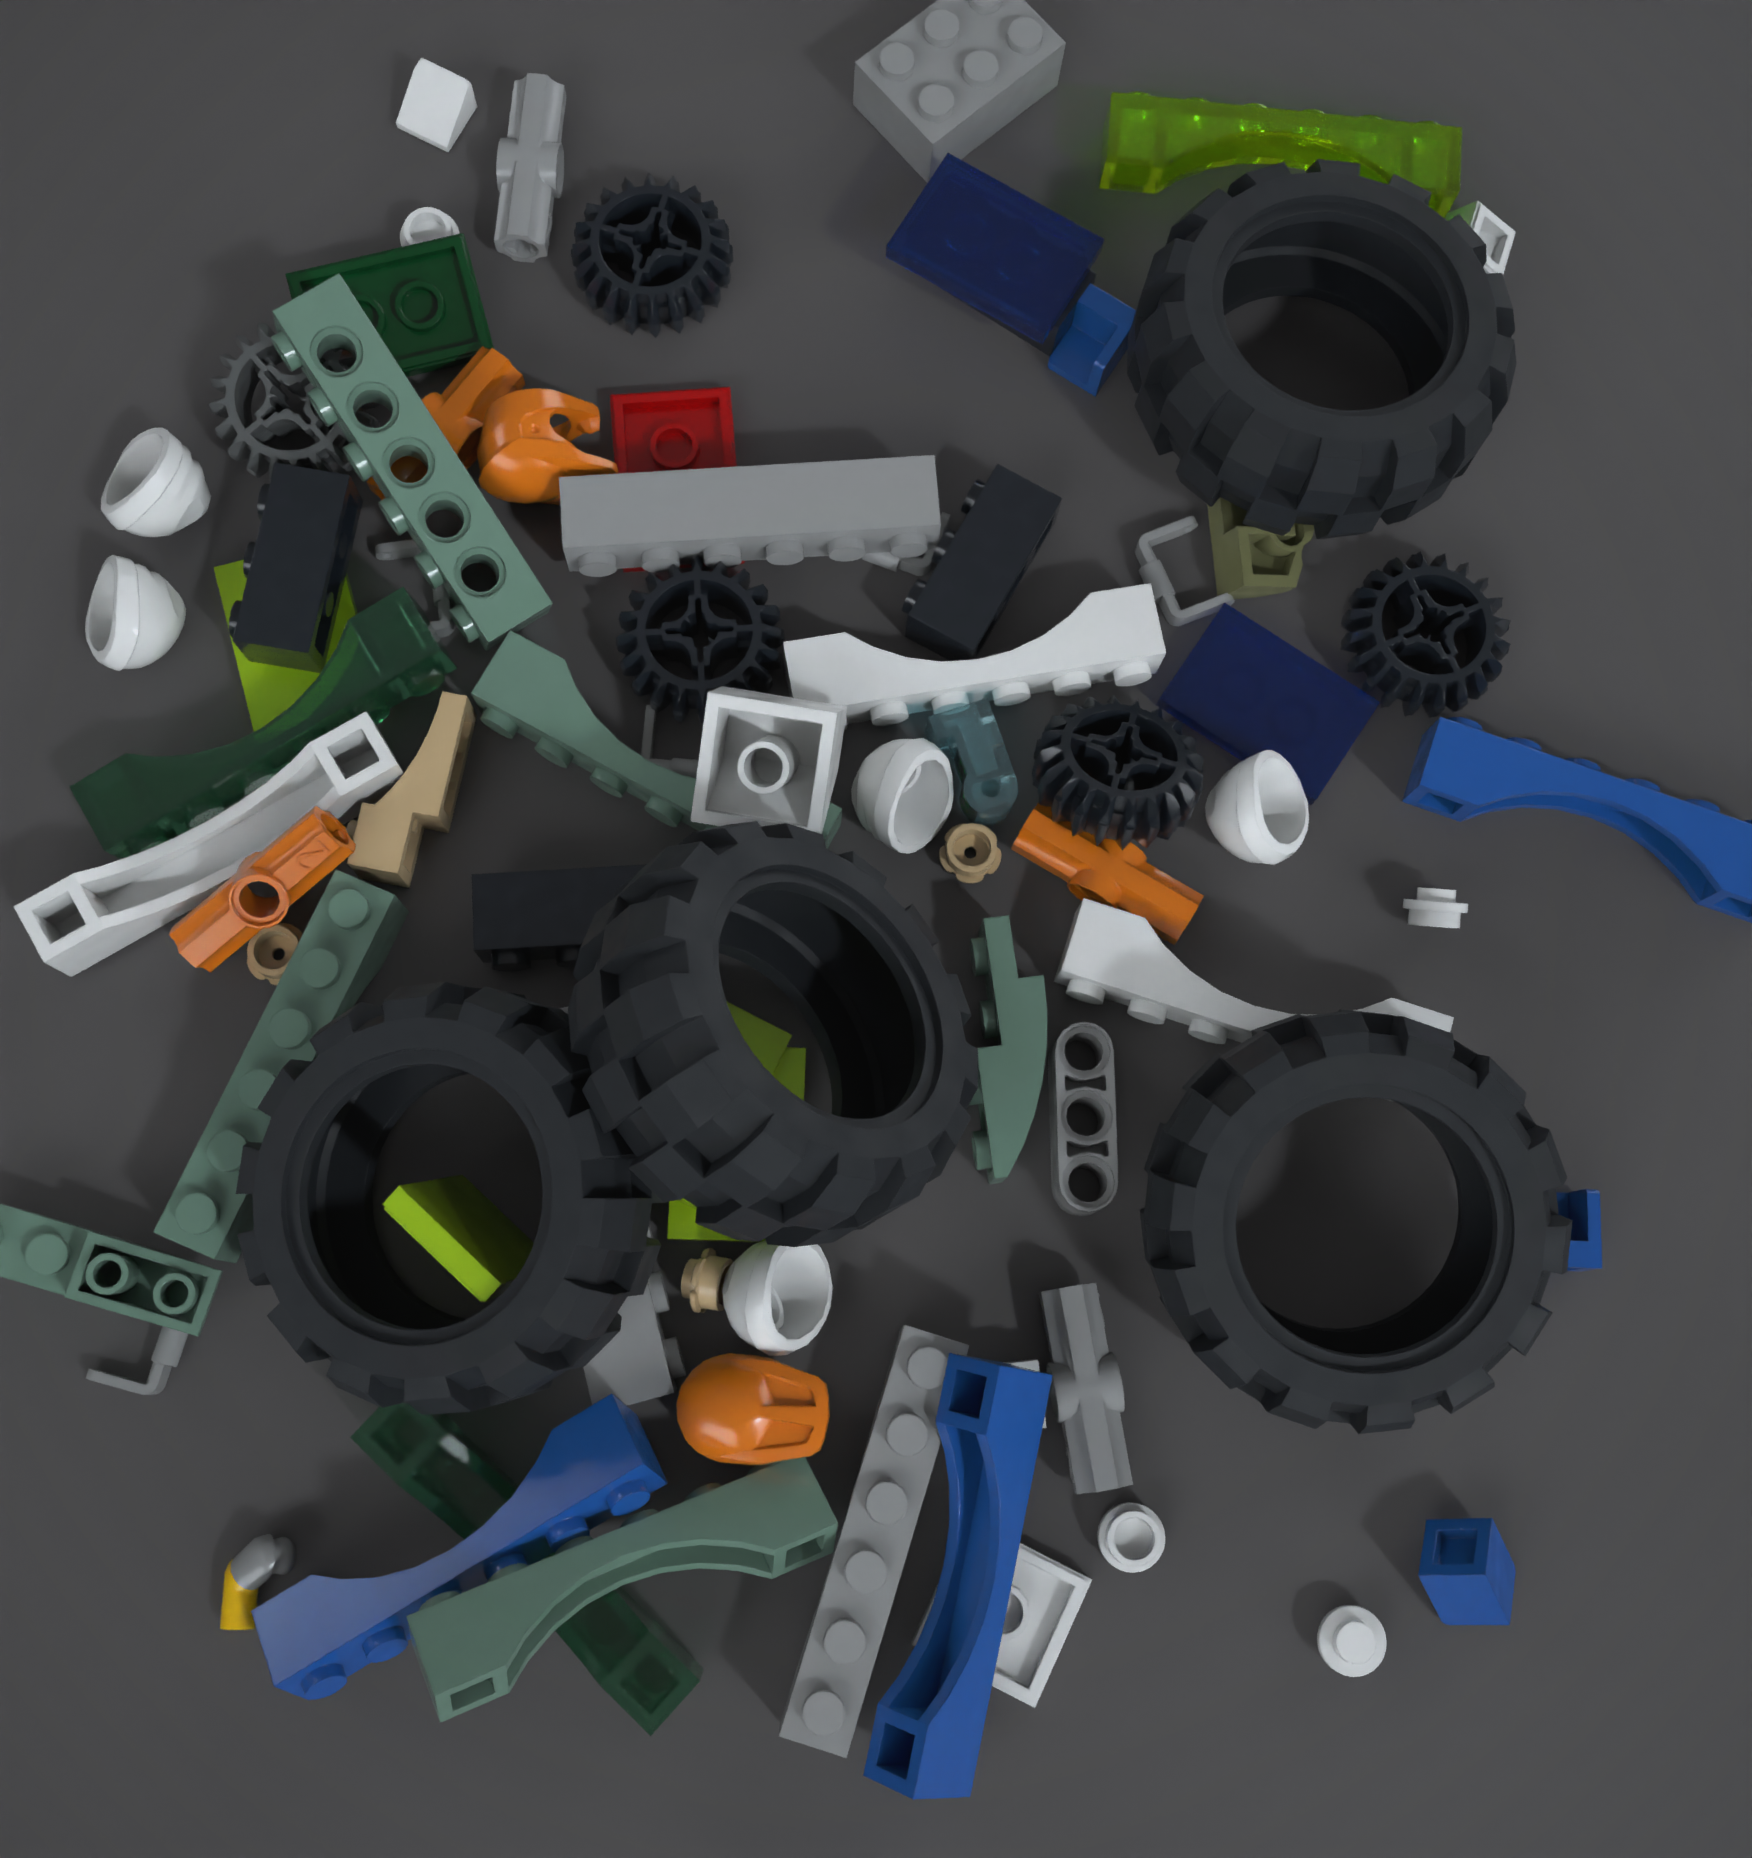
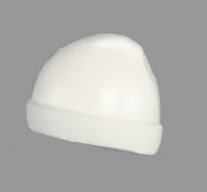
M151 428L133 438L123 450L102 494L101 511L117 530H125L142 537L169 536L200 519L208 510L211 494L205 481L203 469L198 461L192 459L189 449L182 445L168 430L164 428Z
M116 555L109 556L99 572L86 616V639L92 654L99 663L117 671L137 669L152 664L164 656L178 639L186 616L184 601L179 593L160 574L150 572L146 566L134 564L131 559Z
M924 738L892 740L880 745L862 762L851 788L852 803L863 827L887 847L899 853L910 854L916 852L930 842L946 822L952 809L954 797L953 775L949 759L934 743Z
M1264 750L1240 761L1231 770H1228L1210 791L1205 805L1206 820L1215 838L1231 854L1250 863L1275 865L1284 861L1297 851L1303 843L1308 830V801L1300 779L1291 764L1281 754L1273 750Z
M765 1240L752 1245L731 1264L724 1278L722 1289L723 1306L730 1325L742 1340L769 1356L788 1355L808 1345L820 1331L831 1307L833 1285L829 1263L818 1244L789 1247L767 1245Z

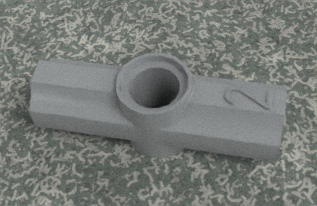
M527 73L524 78L514 80L507 138H500L497 150L496 175L500 197L494 243L497 252L503 253L514 261L534 263L536 259L547 256L548 246L550 245L549 238L552 228L554 198H560L563 190L564 150L561 139L567 97L565 86L555 82L546 74Z
M1096 1283L1039 1292L1051 1360L1046 1365V1373L1053 1375L1049 1395L1057 1423H1062L1066 1445L1065 1451L1069 1462L1070 1480L1075 1494L1101 1492L1133 1485L1120 1413L1124 1412L1125 1409L1122 1379L1116 1357L1113 1352L1108 1350L1104 1329V1316Z

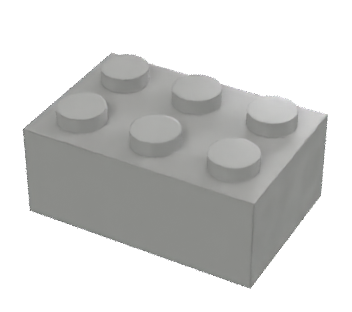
M937 0L855 61L853 105L911 167L930 184L1058 85L1066 42L1025 0Z

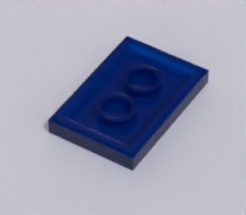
M947 153L886 245L885 257L1043 344L1101 253L1105 239L952 154Z
M1224 603L1156 705L1240 760H1245L1264 750H1273L1281 754L1293 767L1300 779L1308 804L1312 805L1380 702L1227 603Z

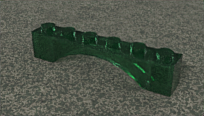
M401 587L348 619L335 651L317 679L290 708L261 729L228 745L194 754L155 757L125 753L71 785L70 789L104 851L123 859L173 839L223 812L224 808L242 797L248 796L290 763L309 742L367 711L375 725L381 723L390 714V708L410 696L419 697L434 691L444 682L445 675L457 669V666L422 607L404 587Z
M406 1403L384 1408L379 1407L350 1437L398 1486L427 1507L463 1539H466L481 1528L513 1496L519 1487L445 1413L421 1415ZM553 1552L552 1554L548 1555V1556L545 1557L544 1559L555 1555V1552ZM621 1587L587 1604L555 1630L583 1663L596 1682L650 1736L700 1682L704 1668Z

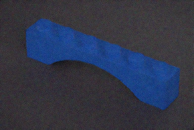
M1440 717L1422 735L1402 802L1459 822L1488 812L1517 808L1555 809L1592 818L1623 832L1652 852L1678 878L1695 904L1752 923V820L1742 821L1721 814L1719 807L1708 801L1699 799L1681 800L1660 793L1659 786L1647 780L1636 778L1623 780L1602 773L1600 766L1589 760L1581 758L1562 759L1542 752L1540 745L1528 739L1518 737L1504 739L1482 731L1483 728L1480 724L1467 718L1449 717L1446 719Z
M949 1353L935 1420L944 1448L949 1481V1529L944 1565L933 1605L918 1642L900 1674L877 1705L863 1776L913 1800L971 1796L1053 1377L1051 1374L1003 1362Z
M610 1394L553 1428L536 1463L513 1496L481 1528L451 1550L414 1568L380 1577L337 1579L311 1574L251 1610L274 1687L307 1700H316L330 1696L345 1686L348 1676L370 1663L389 1660L404 1651L408 1646V1640L411 1639L406 1616L419 1611L421 1605L430 1598L444 1592L455 1591L461 1594L487 1583L494 1573L512 1564L524 1563L529 1566L539 1562L553 1552H556L566 1542L581 1536H589L591 1529L611 1517L627 1515L643 1507L649 1501L650 1494L668 1482L637 1414L615 1395Z

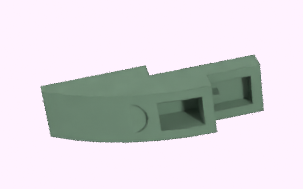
M1009 915L983 918L978 931L979 938L970 939L974 976H985L988 1000L979 1001L978 1005L983 1039L994 1038L995 1045L977 1048L978 1089L969 1106L978 1105L981 1130L971 1132L974 1163L976 1170L987 1169L989 1184L1002 1183L1008 1177L1024 1146L1040 1095L1047 1050V1002L1044 975L1018 978Z
M0 1203V1277L61 1294L68 1299L187 1334L201 1335L223 1273L222 1270L85 1227Z

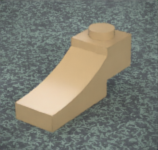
M442 691L430 729L418 753L404 774L375 805L362 802L358 821L350 820L346 831L356 844L354 853L348 857L347 864L360 879L410 888L424 828L449 833L477 717L468 696Z

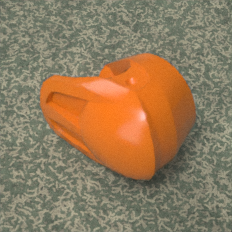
M524 389L498 398L486 411L478 444L477 457L480 468V487L494 498L507 502L560 505L559 477L618 474L616 463L584 453L571 443L572 440L584 433L591 434L600 431L599 408L593 403L553 389ZM554 414H561L569 419L553 428L550 424V419Z
M728 1353L703 1361L690 1372L681 1385L676 1403L677 1422L685 1440L701 1455L720 1463L764 1465L812 1456L822 1448L830 1418L827 1384L820 1377L775 1359L756 1355Z

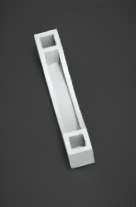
M1151 583L1092 592L1071 615L1043 636L1011 651L980 659L941 662L908 658L873 647L846 632L783 642V661L789 696L848 706L844 730L847 728V724L872 720V724L876 726L894 725L908 719V714L933 710V714L936 716L955 715L969 709L972 703L994 700V704L997 706H1010L1028 700L1033 693L1054 690L1057 696H1071L1089 690L1091 684L1115 680L1117 686L1137 685L1149 680L1152 674H1156L1166 655Z
M367 711L309 742L290 763L265 784L208 821L140 853L106 865L73 873L13 907L43 962L73 977L194 909L237 873L239 865L247 856L263 851L313 807L317 806L323 811L330 812L342 824H345L359 816L362 802L375 805L404 774V771Z
M1083 898L1075 912L1054 982L1068 986L1066 994L1077 1000L1097 1005L1103 1004L1104 998L1129 1006L1127 1014L1136 1019L1153 1024H1164L1165 1018L1183 1023L1190 1026L1188 1033L1191 1036L1215 1044H1225L1227 1038L1242 1043L1252 1037L1251 1030L1296 1015L1257 1007L1219 991L1191 972L1162 943L1146 918ZM1389 998L1363 1009L1353 1010L1403 1016L1447 1032L1451 1031L1454 1017L1395 998ZM1301 1014V1015L1308 1016V1015H1316V1014Z

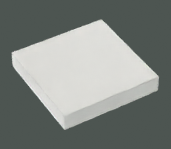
M1022 1543L1019 1545L992 1686L1035 1708L1092 1579ZM937 1587L911 1641L913 1646L916 1645L933 1605Z

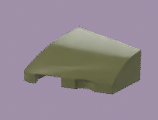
M1221 497L1212 507L1207 504L1217 596L1228 593L1234 599L1255 598L1288 592L1296 588L1303 567L1302 550L1304 545L1312 539L1314 525L1294 523L1290 532L1281 536L1242 524L1247 511Z

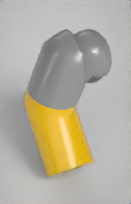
M271 1534L255 1537L228 1563L224 1573L220 1629L248 1630L255 1628L251 1610L257 1607L259 1587L272 1574L286 1575L294 1567L296 1549L294 1543L289 1538L279 1537L273 1539Z

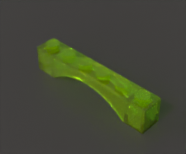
M1140 91L1129 93L1112 92L1103 126L1099 188L1157 194L1181 179L1208 169L1236 164H1278L1285 162L1287 167L1307 170L1317 159L1360 163L1359 176L1388 184L1393 174H1396L1431 192L1428 206L1445 218L1460 192L1462 127L1440 125L1434 121L1415 123L1386 120L1376 115L1356 117L1326 114L1317 109L1296 111L1267 108L1258 103L1244 105L1209 102L1199 97L1187 99L1158 97Z

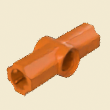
M482 346L441 395L438 392H432L425 396L422 402L464 467L468 469L478 458L477 449L487 409L498 398L508 393L522 390L526 384L523 375L511 364L508 358L494 348L487 349ZM410 456L397 459L390 468L397 479L406 483L417 482L427 473L425 465L417 458ZM370 477L367 481L370 490L381 500L385 499L386 497L374 479Z
M1039 802L1030 813L1011 850L1066 881L1067 888L1079 900L1082 901L1085 898L1144 917L1157 936L1173 945L1179 940L1204 895L1147 863V857L1144 852L1132 842L1122 851L1113 839L1105 838L1096 846L1094 835L1084 831L1072 836L1071 822H1053L1051 807L1040 805Z
M315 806L263 851L247 856L239 865L237 873L171 928L169 935L177 945L179 954L195 968L200 967L212 972L259 931L280 923L286 916L290 905L354 853L356 844L348 835L346 827L333 814ZM257 881L268 883L276 889L278 895L269 898L257 896L249 889L247 884Z

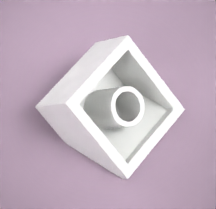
M724 686L709 691L706 700L691 822L724 826L757 821L761 827L788 823L822 834L838 773L848 706Z

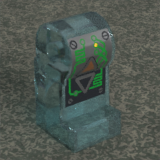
M988 698L929 716L925 728L926 738L942 751L949 749L962 785L959 803L965 817L975 824H982L984 826L996 825L1003 821L1010 813L1016 801L1018 784Z

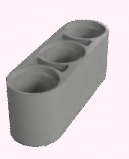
M1079 1022L1064 1029L1049 1050L1048 1087L1051 1188L1054 1200L1062 1210L1070 1215L1086 1216L1107 1206L1117 1193L1118 1155L1115 1068L1112 1040L1106 1031L1094 1023ZM1077 1040L1090 1045L1096 1057L1095 1067L1092 1070H1077L1068 1063L1064 1053L1065 1045L1068 1042ZM1083 1104L1094 1111L1098 1120L1097 1130L1094 1135L1083 1136L1072 1131L1066 1118L1067 1109L1070 1105ZM1073 1169H1089L1099 1179L1100 1191L1095 1201L1085 1202L1074 1197L1068 1184L1069 1175Z

